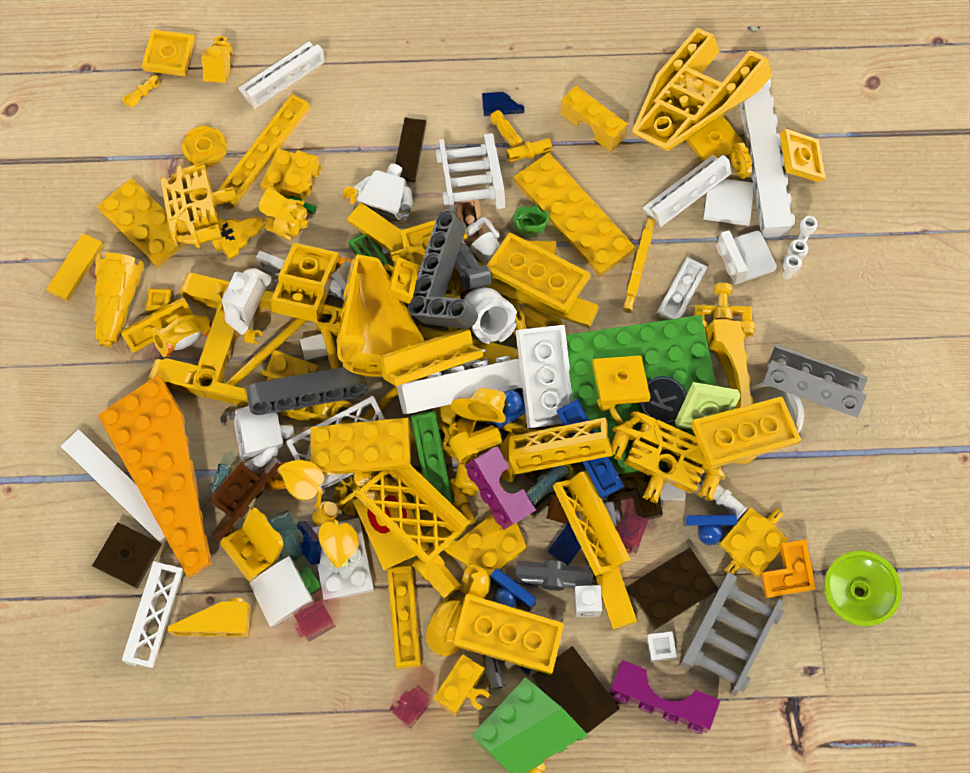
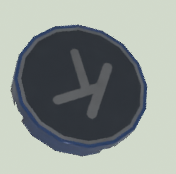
M660 376L652 378L647 382L650 393L649 402L638 403L641 412L668 425L675 423L687 396L685 389L678 381L671 377Z

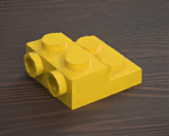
M277 148L260 185L261 190L266 191L267 188L271 187L283 196L289 198L293 196L304 201L306 196H309L312 192L314 178L318 177L321 172L318 156L299 150L295 154Z

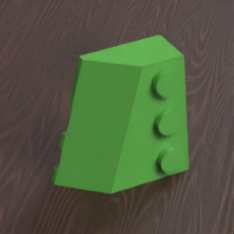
M525 677L472 734V737L508 773H528L543 764L544 760L557 752H563L568 749V745L578 739L581 741L588 737V735L562 707Z

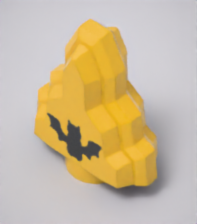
M248 217L243 220L236 218L224 220L219 218L222 239L211 242L216 252L223 250L226 257L231 260L240 254L242 248L248 245L249 238L257 235L263 229L265 223L262 217Z

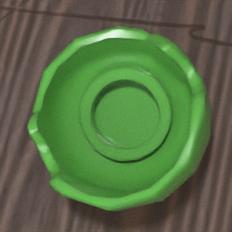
M537 205L520 207L513 214V225L518 233L531 238L541 235L549 221L548 211H540Z

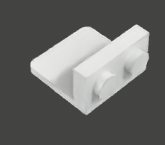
M729 230L720 233L718 243H716L717 251L722 256L726 271L731 276L735 285L776 270L777 265L760 231H753L735 238L732 237Z

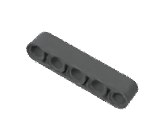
M341 367L256 382L249 385L245 393L250 412L253 415H265L358 398L368 392V386L363 375L352 373L346 368Z

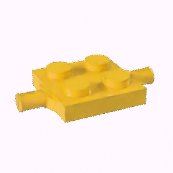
M436 220L400 230L403 249L390 252L392 261H396L397 257L406 258L408 261L421 267ZM465 230V234H464L463 240L468 239V235H467V233H466V230Z
M750 507L739 519L737 525H734L718 544L719 547L728 553L732 560L723 570L725 574L729 572L734 575L740 567L758 578L760 573L781 551L779 544L789 541L775 526L783 516L782 512L778 513L779 509L775 508L769 517L765 518Z

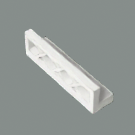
M310 41L240 86L238 88L239 92L256 109L325 63L323 49L318 44L313 46Z
M715 155L710 156L645 205L643 211L651 219H654L658 226L662 227L732 174L729 159L724 155L720 158H717Z
M153 561L123 654L122 661L127 665L135 667L139 665L153 669L184 571L183 568ZM166 572L176 573L173 583L163 587ZM164 594L167 600L166 606L156 612L155 607L158 597ZM161 614H163L162 619H161V621H160V619H159L158 616H160ZM156 618L159 624L158 632L148 637L147 632L151 620ZM148 643L152 650L148 661L139 659L143 645Z

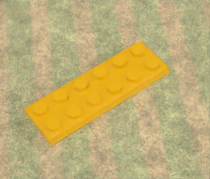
M549 152L514 176L513 181L534 205L538 206L540 211H548L551 224L599 277L635 252L636 247Z

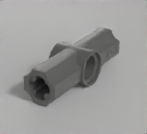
M551 560L544 561V563L517 561L515 582L517 584L542 586L544 589L553 591L564 590V588L575 589V586H591L593 571L589 567L569 566L560 561Z

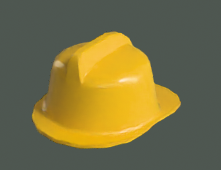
M479 388L470 398L453 400L451 408L456 414L470 420L502 423L506 420L503 413L506 394L494 389Z
M451 597L442 601L436 608L427 627V644L437 655L449 656L461 649L452 645L463 605L461 598Z

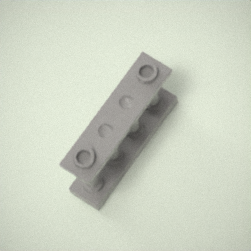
M775 344L767 364L768 371L763 384L858 418L867 394L862 393L867 382V376Z
M728 572L688 647L680 666L689 670L692 665H701L733 683L734 686L730 694L735 696L739 690L745 691L751 679L747 677V674L772 624H778L784 611L780 609L783 601L780 599L772 608L738 590V586L734 585L737 576ZM726 598L730 600L734 598L767 616L768 618L762 630L727 612V608L723 606ZM715 620L719 622L723 620L756 638L757 640L751 652L716 634L715 630L712 629ZM711 642L746 661L740 674L738 675L704 656V652L700 651L703 643L709 644Z

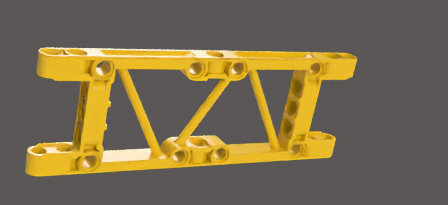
M187 273L179 294L183 298L191 300L194 304L217 309L198 366L167 358L163 360L156 359L148 381L159 375L168 389L237 406H249L245 393L246 389L236 387V385L308 320L296 318L229 380L223 383L227 362L232 358L231 351L235 339L239 337V333L226 323L222 298L230 282L195 273ZM266 290L257 308L272 311L271 298L274 292ZM324 304L319 320L315 324L317 330L322 333L331 369L341 368L333 337H338L342 319V308ZM324 317H331V320L328 322L321 321ZM416 325L425 341L431 339L433 332H443ZM472 338L473 346L485 350L483 357L478 359L483 361L485 358H488V365L496 363L495 358L510 355V360L519 358L518 350L515 348L491 342L486 344ZM212 380L209 386H202L205 381ZM394 386L377 402L381 412L399 396L397 386ZM347 399L276 413L279 416L318 425L354 405ZM451 404L433 408L432 411L436 413L439 433L444 437V440L441 442L444 456L456 458L449 444V440L454 436L450 435L449 432L451 425L454 422L457 423L459 415L452 410ZM372 407L360 418L372 421L375 414L374 408ZM355 419L341 420L340 424L354 423ZM410 428V447L417 449L414 430Z

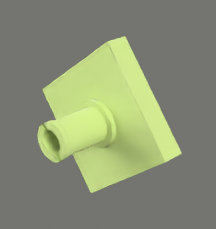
M693 382L675 420L677 428L693 430L691 426L693 420L733 410L741 396L739 391Z

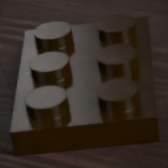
M690 547L627 586L628 591L654 630H657L718 591V587Z

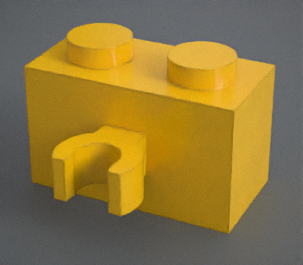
M462 654L435 695L434 702L456 717L468 699L471 700V704L475 709L481 711L483 707L476 702V698L480 695L487 699L490 697L486 690L475 689L484 675V668Z

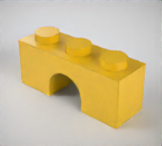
M575 85L561 99L560 114L575 126H578L582 121L588 124L594 132V140L610 152L625 139L627 123Z

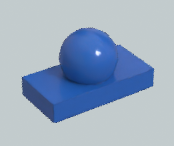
M521 388L503 391L506 394L503 409L506 420L502 423L488 421L491 425L500 429L526 414L523 390Z
M687 515L683 517V526H700L698 528V537L702 543L710 546L717 544L721 540L722 528L720 526L737 525V516Z
M499 569L494 570L491 574V582L500 589L495 592L493 602L515 608L520 603L528 611H531L536 605V598Z

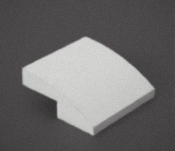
M730 179L721 181L706 193L703 220L749 226L753 183Z
M290 556L273 565L249 583L271 628L294 616V612L314 602Z

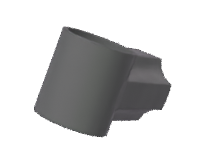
M465 247L460 248L454 266L460 273L463 288L471 290L489 286L491 284L489 268L486 265L480 266L471 252Z

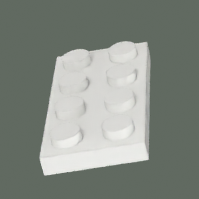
M565 325L516 330L527 428L563 424L556 410L573 401Z

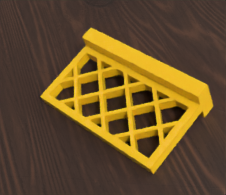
M412 466L411 468L382 470L357 491L355 495L426 565L435 559L456 538L458 539L470 524V521ZM387 474H391L397 480V486L384 485V477ZM369 490L380 491V501L371 500L365 493ZM384 491L397 492V502L384 501ZM401 492L410 493L414 497V503H403ZM385 507L397 508L398 518H389L385 514ZM402 508L415 509V519H403ZM419 510H428L432 514V521L420 520ZM403 524L415 525L416 536L407 535L403 531ZM420 526H432L433 537L420 536ZM437 527H445L452 535L448 538L438 537ZM421 542L433 543L434 551L429 556L421 549Z

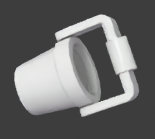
M481 217L466 228L468 237L479 230L484 223L487 224L492 232L480 236L472 243L470 248L462 240L461 247H465L482 264L487 265L500 247L497 241L500 234L487 218Z

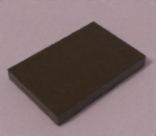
M573 646L556 657L552 674L549 675L538 671L531 677L540 690L562 707L587 734L620 709Z

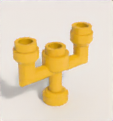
M718 283L714 285V294L718 296V306L694 305V316L702 315L704 329L707 328L705 315H713V320L733 321V315H741V327L745 337L754 336L755 323L752 321V306H728V296L733 293V286L731 284Z

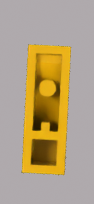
M230 598L229 602H219L168 626V632L173 636L249 637L251 606L248 602H245V599Z

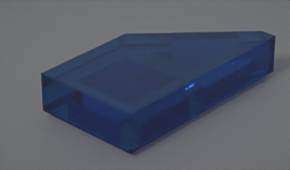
M570 522L548 550V554L558 561L566 563V565H570L582 549Z

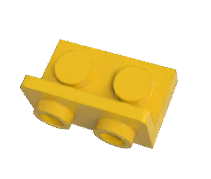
M274 350L266 371L262 370L261 375L267 378L266 381L318 372L319 366Z

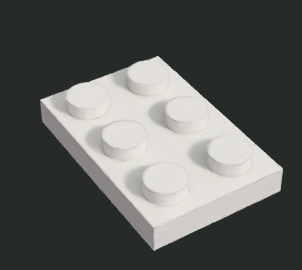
M360 518L338 522L339 524L347 523L352 526L359 538L356 552L348 559V567L336 568L331 566V561L324 553L319 542L318 531L320 526L311 528L325 602L374 592Z

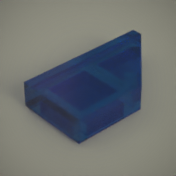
M505 92L482 93L483 116H490L497 110L501 111L503 115L524 113V106L513 101Z
M300 521L297 523V529L303 535V542L300 543L301 552L311 565L320 564L322 547L318 535L306 521Z

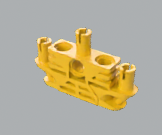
M205 162L185 168L179 165L177 172L167 180L162 176L160 180L170 232L175 246L180 247L181 242H184L185 244H195L196 248L201 249L200 244L222 239L216 206L237 201L234 187L231 186L213 192Z
M634 411L630 414L632 418L629 421H625L621 426H615L612 429L615 432L611 443L612 455L615 454L614 459H622L627 443L631 440L630 448L632 449L628 451V457L624 460L623 464L652 476L645 494H643V498L646 500L651 498V502L658 503L665 483L691 494L697 490L698 486L696 484L701 480L699 476L705 473L706 476L697 495L701 498L705 496L704 499L712 501L719 481L726 479L724 472H722V466L712 469L708 468L695 436L662 421ZM637 423L641 425L639 431L633 430V426ZM659 461L667 463L669 468L667 473L659 469Z

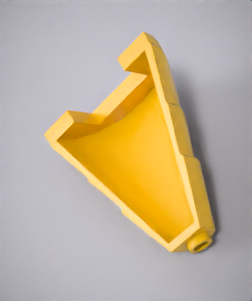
M358 254L351 263L344 290L345 300L337 337L338 359L342 361L343 367L352 373L369 377H382L383 373L379 356L424 342L425 340L403 301L387 296L391 278L380 260Z

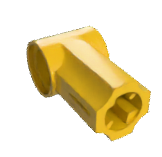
M525 306L522 310L528 329L563 325L559 317L549 316L542 311Z
M492 425L471 434L468 432L459 433L449 440V444L459 464L465 465L476 459L480 454L496 446L500 447L502 440L497 427Z
M430 548L425 553L429 556L434 549ZM439 555L428 565L420 558L412 563L418 574L425 581L428 580L444 600L450 598L461 587L460 583L445 567V563Z

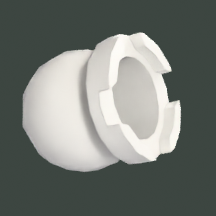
M481 287L473 289L466 294L463 300L475 309L478 314L476 323L469 329L472 330L480 341L486 344L497 340L502 342L512 334L516 328L515 314H517V311L499 292L491 288Z

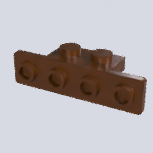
M273 456L259 474H256L242 462L238 461L209 497L208 501L227 514L212 532L217 541L220 542L223 537L231 534L234 529V523L238 518H243L249 511V504L254 498L258 499L265 490L264 486L269 479H274L278 475V468L282 464L278 458Z

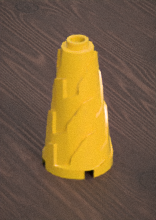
M101 253L96 256L94 339L98 341L99 346L111 348L113 344L118 342L136 286L139 285L144 269V263L141 260L136 265L134 264L135 258L128 255L105 253V258L103 259Z

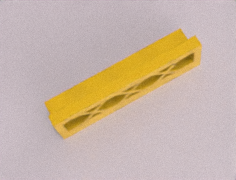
M464 328L379 356L384 380L398 386L483 357V351L473 346L471 331Z
M606 417L509 436V459L515 474L612 456ZM601 428V432L589 433L592 429ZM567 434H576L572 438H564ZM545 438H552L547 443H540ZM524 442L528 443L526 446L522 448H516V444Z
M582 471L570 480L557 482L552 485L595 576L615 571L631 560L588 471ZM568 487L572 499L566 495L563 488ZM575 510L581 514L582 521L577 518ZM586 533L592 537L593 543L588 541ZM597 555L602 558L604 567L600 566L596 558Z

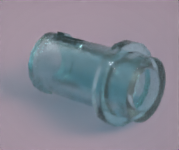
M222 463L218 464L213 483L209 484V492L213 494L233 467Z

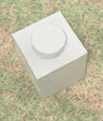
M601 585L575 586V618L601 616Z

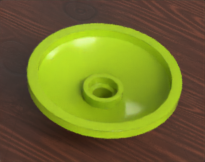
M851 551L841 555L830 565L824 579V593L830 608L842 620L855 626L871 627L885 622L896 612L901 602L902 586L896 570L886 559L869 551ZM856 588L862 591V596L855 594Z

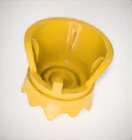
M267 188L259 202V210L266 214L264 227L268 231L291 241V237H297L303 229H307L309 221L305 220L307 210L305 207H302L304 201L287 199L273 188Z

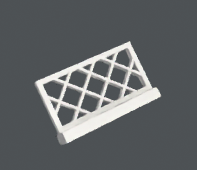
M371 396L316 426H326L333 423L335 425L340 424L341 419L345 417L355 419L354 423L358 421L368 422L370 420L360 418L362 408L372 404L375 410L372 421H376L377 417L380 420L386 419L374 396ZM357 411L356 416L350 415ZM310 429L286 441L295 460H301L300 457L306 458L305 461L311 460V447H309L306 456L298 453L294 446L295 443L301 440L310 441V438H307L310 436ZM354 473L324 476V481L319 487L323 491Z

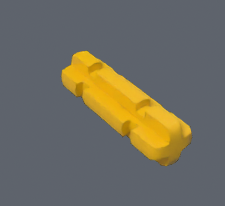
M499 110L493 112L490 115L491 121L494 125H497L496 128L505 140L509 141L508 144L511 148L521 146L522 139L518 134H515L516 131L508 120L504 118L502 112Z

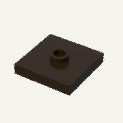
M117 522L92 567L137 589L162 544Z

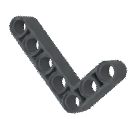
M451 210L442 211L435 221L416 280L413 298L410 304H408V311L425 325L466 329L476 323L478 319L476 310L462 299L444 297L466 230L465 223Z

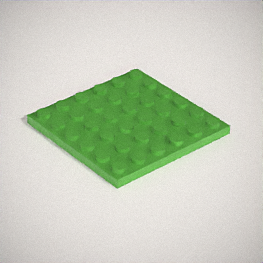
M702 315L566 335L573 401L579 399L589 420L606 417L610 444L615 436V432L612 429L619 425L609 410L602 412L598 406L597 400L599 396L592 366L593 359L641 356L647 382L652 378L660 376L671 377L682 385L686 395L693 382L716 386ZM638 403L615 404L616 411L624 422L632 418L630 415L632 412L642 413ZM638 423L633 426V430L639 431L641 425ZM671 423V424H669V425H671V426L677 428L676 423ZM596 428V433L601 432V428ZM677 428L679 430H682L688 434L695 436L693 430ZM631 440L628 441L621 460L614 459L615 454L612 457L609 456L618 475L638 471L623 464L624 460L628 457V451L632 449L630 448ZM659 461V468L668 467L667 463Z

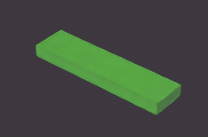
M432 411L412 415L411 420L422 476L453 505L436 413Z

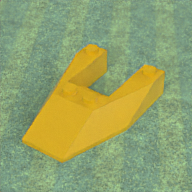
M696 28L656 75L634 125L632 134L668 152L700 133L759 92L772 76L768 58L749 50L723 82H719L702 74L719 53L715 36Z

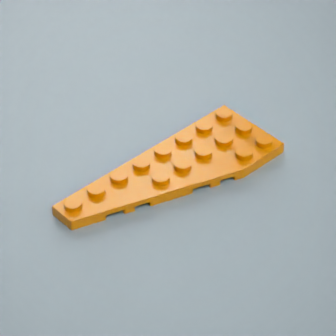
M156 375L97 416L187 577L192 578L212 565L207 535L204 533L202 523L203 514L199 507V493L193 461L190 459L188 449L189 440L185 433L184 415L162 377Z

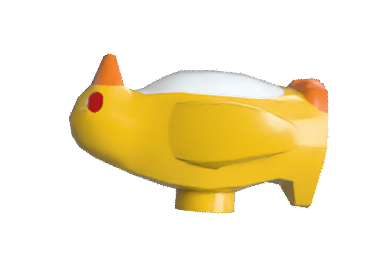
M175 314L166 320L168 324L166 328H151V333L155 346L163 357H167L172 351L182 350L193 345L201 335L208 337L212 321L207 316L186 315L180 317L179 314Z

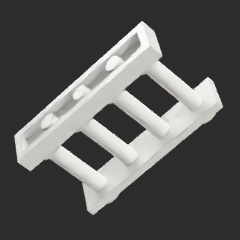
M493 133L484 134L485 144H481L480 147L445 151L444 139L439 140L440 149H436L437 163H442L446 192H442L444 206L449 205V210L454 214V202L486 198L495 200L496 209L505 208L504 185ZM481 155L483 158L481 161L456 164L447 163L448 159ZM483 169L486 172L484 175L451 179L449 175L450 173ZM479 184H487L489 186V189L452 193V188Z

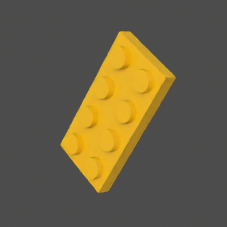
M132 178L96 206L157 268L186 245L184 242H181L180 247L175 246L170 232L167 212Z
M510 232L486 265L490 270L491 276L564 314L569 311L591 278L589 272Z
M782 396L699 418L691 423L709 469L798 445L802 441Z
M408 418L310 427L311 462L321 469L324 476L411 468L410 422Z
M466 594L452 645L550 675L553 673L564 623Z

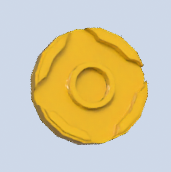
M206 125L198 126L188 131L181 145L183 155L191 165L205 162L206 168L221 162L227 151L226 140L222 132L217 128H210V126Z

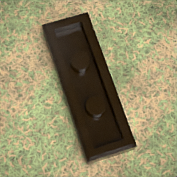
M404 117L395 164L402 168L400 177L409 182H416L427 126L426 120Z

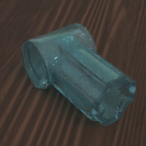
M289 510L267 517L268 523L275 531L280 533L283 539L284 546L279 554L281 560L290 556L294 561L303 556L299 541L294 532L296 528Z

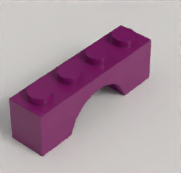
M625 660L621 661L609 692L614 694L613 698L625 704H628L629 701L636 703L641 711L652 714L653 711L663 715L662 719L673 724H677L678 721L688 725V730L697 734L707 733L711 729L721 701L698 690H695L688 698L680 701L665 700L651 689L647 679V669Z

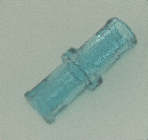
M565 465L552 467L545 475L541 474L538 477V481L525 492L533 506L545 494L554 490L552 485L559 482L569 473Z

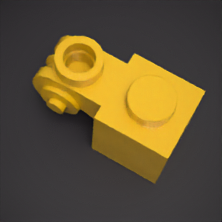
M224 36L215 37L212 46L207 47L202 55L204 81L226 83L231 73L230 58L233 55V50L230 42H227V38Z

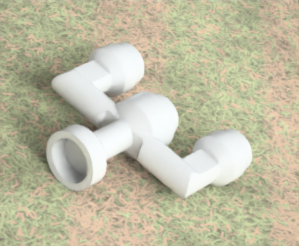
M807 216L801 221L799 237L797 240L792 241L788 248V255L785 256L782 263L784 268L783 277L785 279H790L793 273L798 272L802 265V260L807 255L808 245L806 242L809 235L813 234L817 228V220L813 216Z

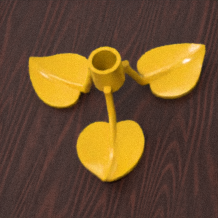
M294 460L281 465L278 471L283 478L287 490L293 497L302 501L310 500L317 493L316 503L314 504V507L317 509L313 512L312 519L316 525L320 526L318 531L319 542L332 564L336 568H340L356 552L359 538L352 526L347 523L339 524L338 520L335 519L338 515V509L355 497L357 491L381 471L355 472L353 479L359 488L338 504L330 501L321 503L322 489L319 486L324 481V475L317 465L305 460ZM387 474L384 477V485L392 486V475ZM369 490L365 493L371 500L380 501V491ZM384 491V499L389 495L390 491Z

